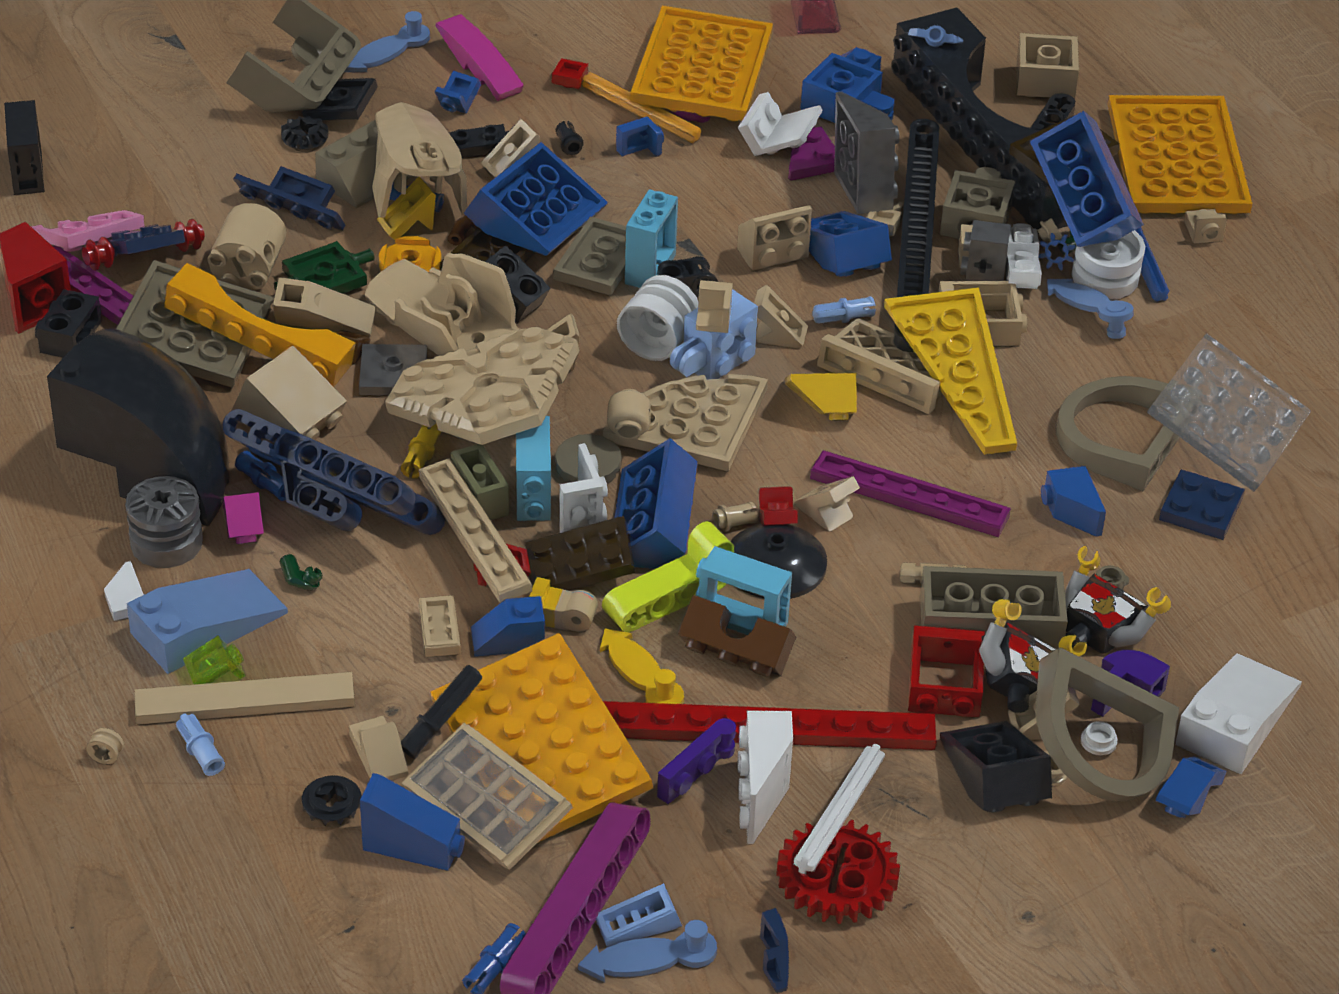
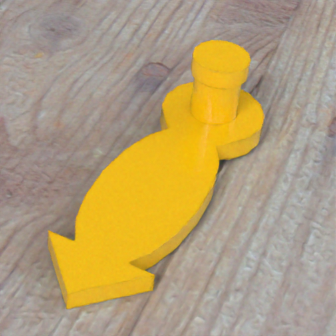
M604 629L600 653L609 650V658L619 674L636 688L645 691V703H684V690L676 683L675 673L670 669H660L656 660L646 649L635 641L630 640L633 633Z

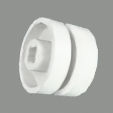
M1134 230L1118 240L1083 247L1076 245L1071 274L1074 283L1093 288L1106 295L1109 300L1121 299L1130 295L1138 287L1146 247L1143 238Z

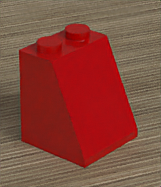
M26 221L0 233V249L5 283L15 331L18 334L35 327L38 321L42 320L49 311L51 302L58 298L63 289L71 290L67 259Z

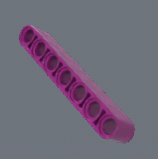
M613 802L606 806L505 966L500 979L501 994H550L595 922L599 912L603 909L647 837L651 823L648 809Z

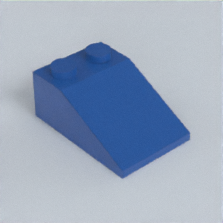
M846 211L811 218L809 252L823 269L834 272L836 276L852 275L854 270L859 268L865 270L880 268L881 263L892 261L888 224Z

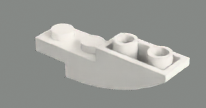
M1022 223L1013 224V227H1010L1005 278L1009 283L1016 284V288L1038 289V285H1041L1042 273L1038 258L1039 240L1037 230L1031 229V225Z

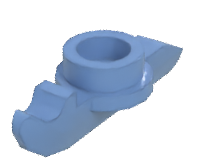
M938 25L931 26L927 30L911 28L908 34L925 38L928 45L932 47H939L944 42L958 44L964 41L954 34H946L945 30Z

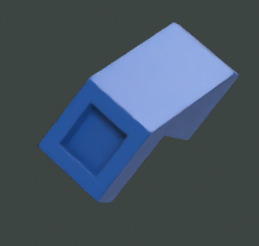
M1196 757L1183 758L1159 791L1156 801L1166 805V812L1180 818L1199 814L1210 787L1222 785L1227 771Z

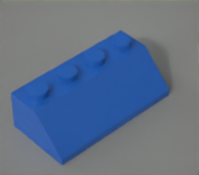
M1085 111L1078 113L1030 141L1078 247L1118 240L1144 225L1097 122Z
M671 438L622 468L614 518L625 517L628 525L634 567L656 569L686 554L698 461Z

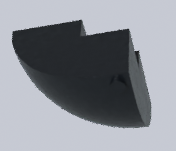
M111 328L102 329L85 337L47 375L57 448L116 467L119 496L125 499L135 485L146 479L170 476L187 481L195 488L199 497V519L201 524L209 526L223 503L222 499L226 484L229 483L230 462L222 426L205 392L177 361L141 338Z

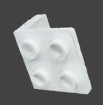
M769 92L758 95L738 129L754 156L765 153L771 155L780 149L787 147L797 148L804 144L811 129L817 124V119L823 110L818 105L782 115L777 103L774 102Z
M585 443L578 444V481L560 484V533L607 520V510L603 502V497L608 496L607 483L604 476L599 477L595 454L590 455Z

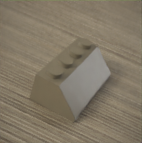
M376 120L315 152L316 179L332 185L335 190L334 194L355 208L374 199L372 184L376 168L378 138ZM408 175V176L406 177V180L409 179V178H411V177H413V176H412V175Z

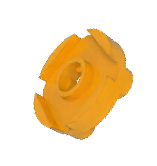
M419 236L396 238L395 244L390 245L388 248L387 244H385L379 252L380 271L403 259H413L414 261H410L411 263L429 272L431 268L440 270V262L442 261L441 251L438 246L435 249L430 246V240Z

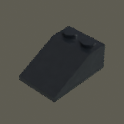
M1008 721L940 732V740L969 798L983 811L1000 812L1007 806L1018 804L1032 806L1038 804L1039 800L1052 798L1051 756Z

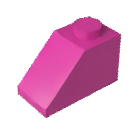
M259 492L224 496L222 502L228 538H236V544L257 542L256 535L264 533Z

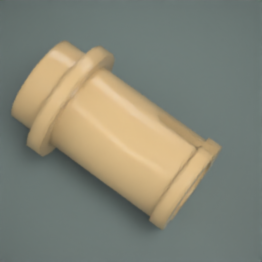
M753 502L731 507L719 505L712 512L713 524L718 530L722 529L725 532L729 531L730 527L756 523L758 513L757 511H750L755 509L756 506Z

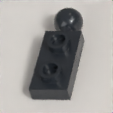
M504 124L466 130L459 129L448 133L460 150L461 157L466 158L489 154L509 131H505Z

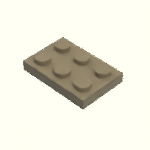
M590 216L554 268L553 279L598 293L612 295L625 275L626 226Z

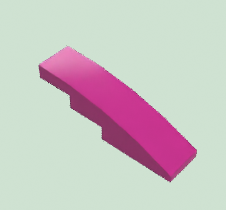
M459 14L436 23V28L464 70L469 68L475 78L480 80L481 85L486 84L497 101L522 92L524 85L509 63L487 37L463 15Z

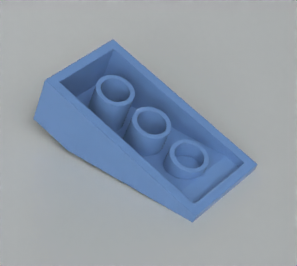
M250 569L157 588L127 603L130 633L167 674L288 613V608Z

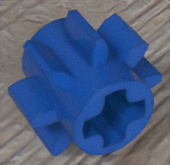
M1050 233L1051 242L1047 244L1040 241L1039 243L1045 248V253L1039 254L1038 258H1047V269L1051 267L1052 263H1056L1061 271L1063 270L1062 262L1065 259L1069 262L1074 261L1072 257L1068 256V253L1076 248V246L1066 245V234L1061 240H1056L1055 235ZM1058 243L1062 244V252L1065 253L1064 258L1057 257L1056 260H1052L1050 258L1051 252L1048 250L1049 246L1055 247Z

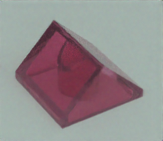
M791 0L797 34L838 33L841 30L835 0Z

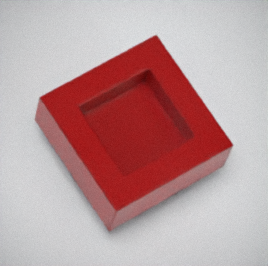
M561 58L552 72V84L580 89L584 75L588 74V63Z

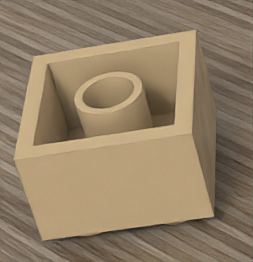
M1020 33L1016 60L1017 95L1051 97L1055 94L1063 93L1075 99L1079 73L1078 37Z

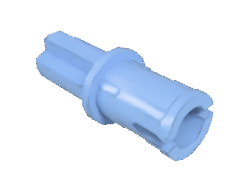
M871 296L854 300L840 298L838 302L815 305L812 316L818 324L840 320L843 323H847L850 319L873 317L876 309H870L869 306H875V302Z
M182 714L180 716L181 719L176 722V727L187 743V752L195 756L205 775L213 776L223 770L225 762L213 745V736L209 732H205L194 714Z

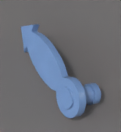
M416 11L406 13L405 23L407 25L399 30L398 35L387 36L362 47L344 72H367V68L381 65L396 58L407 47H420L428 43L430 40V30L421 24L422 14Z
M1047 279L1048 296L1055 294L1057 298L1070 306L1089 312H1097L1100 319L1108 322L1107 336L1109 338L1119 339L1126 335L1124 322L1130 320L1134 315V308L1130 303L1117 300L1110 301L1106 295L1093 288L1073 283V279Z
M692 920L686 924L685 932L674 941L665 938L633 939L609 946L600 953L596 945L578 964V970L605 982L604 974L613 977L644 976L671 968L678 962L691 968H701L714 961L717 955V942L714 936L708 933L706 923L701 920Z

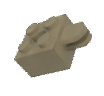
M990 167L978 168L974 173L955 170L943 205L940 235L960 239L961 224L972 225L973 220L1007 224L1012 209L1015 181L1002 179L1000 172Z

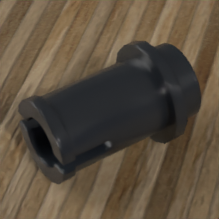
M565 121L560 122L556 126L555 132L561 141L560 147L562 151L569 155L578 154L584 145L581 135L575 132L574 126L570 121H567V125Z

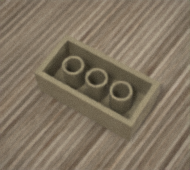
M923 566L920 591L921 626L985 631L986 634L990 622H995L996 620L992 611L993 604L1000 599L1010 600V603H1019L1022 608L1021 615L1017 620H1007L1006 622L1052 646L1056 650L1059 648V641L1062 637H1065L1067 627L1063 572Z

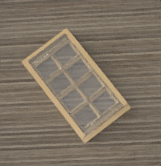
M465 723L402 782L403 787L458 817L460 819V833L508 870L527 854L573 808L572 804L564 796Z

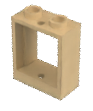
M940 281L939 292L979 287L984 310H1005L1007 319H987L993 346H1020L1021 333H1026L1027 316L1026 314H1021L1023 311V295L1017 293L1016 284H1011L1009 281Z

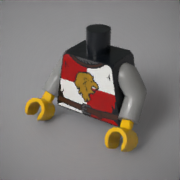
M1087 546L1081 547L1077 554L1080 568L1078 572L1074 570L1065 589L1067 633L1065 636L1076 635V639L1072 643V649L1077 643L1086 642L1088 646L1099 653H1107L1115 647L1137 644L1156 621L1154 616L1157 613H1166L1170 609V598L1168 595H1165L1162 601L1155 603L1160 598L1161 591L1158 587H1154L1147 593L1148 607L1145 603L1094 573L1091 577L1087 576L1089 571L1097 569L1100 565V556L1098 551H1096L1093 560L1084 561L1088 549Z
M1000 599L993 604L992 611L996 620L995 622H990L986 634L982 636L979 653L985 665L986 679L989 687L1008 697L1007 707L1010 711L1023 713L1029 709V696L1037 691L1040 659L1056 649L1006 622L1007 620H1017L1021 615L1022 608L1019 603H1010V600ZM1068 635L1061 638L1059 648L1061 647L1077 656H1081L1086 652L1087 644L1086 642H1079L1072 649V643L1076 639V635Z

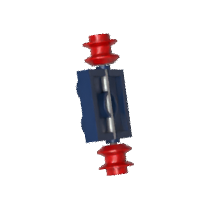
M189 219L187 226L178 221L175 223L174 229L171 228V225H148L140 227V231L130 232V230L111 233L112 239L107 240L105 237H101L97 245L93 240H87L85 247L82 249V257L87 266L97 271L100 263H103L106 268L112 267L114 258L118 254H131L169 245H176L182 252H186L190 244L194 249H200L205 239V234L201 224H198L194 219Z

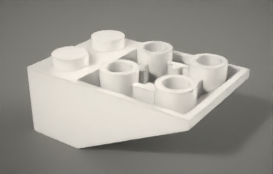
M747 711L746 726L739 727V748H745V751H738L737 766L738 773H740V776H745V778H739L738 793L741 804H746V806H740V829H747V844L755 842L789 789L793 747L792 711Z

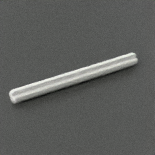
M873 744L872 747H865L795 857L794 864L799 867L798 872L806 874L807 871L813 872L885 758V753L880 751V745Z

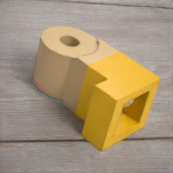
M540 577L536 578L532 592L529 597L541 596L546 627L566 631L583 632L588 630L598 607L597 599L590 592L584 590L572 592L550 587V580Z

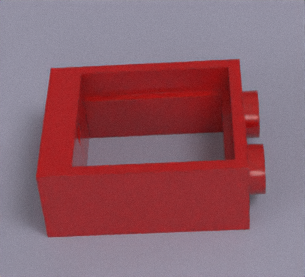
M914 625L910 661L909 712L980 718L984 662L980 656L979 649L985 631ZM920 661L972 665V688L919 684Z

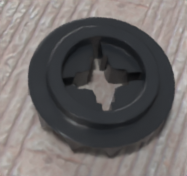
M298 115L296 120L288 119L287 124L281 126L282 141L295 149L316 148L326 142L329 135L328 125L324 124L321 118L313 119L311 115L307 118H302Z
M336 775L320 777L312 781L303 791V811L309 814L311 821L320 819L325 826L329 821H337L341 825L344 818H354L356 810L360 808L362 795L357 784L346 777ZM334 794H336L338 802H335L331 807H327L326 802H329Z

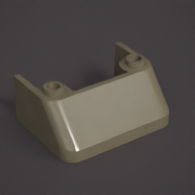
M287 0L272 23L296 39L291 47V51L294 57L305 65L300 75L292 83L247 51L227 81V84L263 110L271 113L318 108L361 48L360 40L355 34L309 1Z

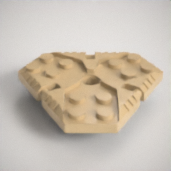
M540 327L519 329L510 332L508 335L504 334L498 338L489 339L486 342L476 343V348L467 351L461 348L455 352L446 353L443 356H436L431 360L427 359L418 362L404 370L385 401L388 413L428 427L437 423L439 431L480 445L541 426L559 392L557 384H563L580 351L577 339L547 331Z

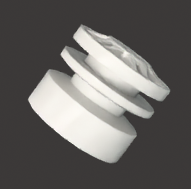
M655 275L647 279L617 318V330L621 340L631 351L645 359L663 361L669 358L673 350L684 340L685 315L698 308L697 297L687 285L676 278L667 275Z

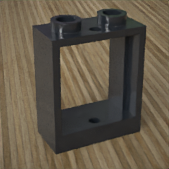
M35 100L4 103L6 139L14 195L43 193L45 188L42 149Z

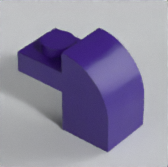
M1120 650L1105 656L1102 659L1101 668L1160 697L1166 690L1170 666L1141 651ZM1095 699L1092 700L1091 711L1102 717L1111 709V707Z

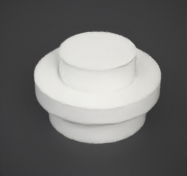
M1096 721L1090 723L1083 730L1081 744L1088 752L1095 755H1107L1116 749L1118 738L1110 724Z

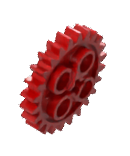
M851 819L846 826L840 828L815 870L802 874L798 872L799 867L794 864V859L814 829L811 824L806 823L805 833L795 829L793 831V840L785 839L784 848L779 850L776 876H779L778 886L785 889L784 898L786 900L795 898L794 908L796 910L804 906L808 907V917L819 912L822 913V922H826L829 916L832 915L835 916L838 924L842 923L843 916H849L854 923H857L858 913H862L870 919L872 918V909L874 908L882 912L885 901L892 902L893 893L898 889L900 864H897V852H890L891 842L885 841L880 843L881 832L869 835V825L865 824L860 829L854 828V820ZM846 847L844 863H842L838 875V884L835 892L831 894L829 892L832 887V877L835 876L837 871L839 854L841 849Z

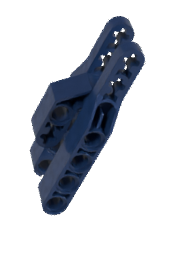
M241 409L232 410L223 420V431L228 437L247 446L251 452L260 458L282 467L286 502L307 515L340 530L350 531L358 526L362 518V510L355 503L357 502L427 535L436 534L444 527L446 518L439 507L427 498L416 494L410 486L394 475ZM237 423H244L251 429L247 433L235 427ZM261 438H262V439H268L269 441H271L272 443H274V445L271 444L270 442L266 441V440H263V441H262ZM317 496L316 500L312 503L313 498ZM335 506L341 509L340 513L333 512ZM428 511L425 519L421 521L423 514Z

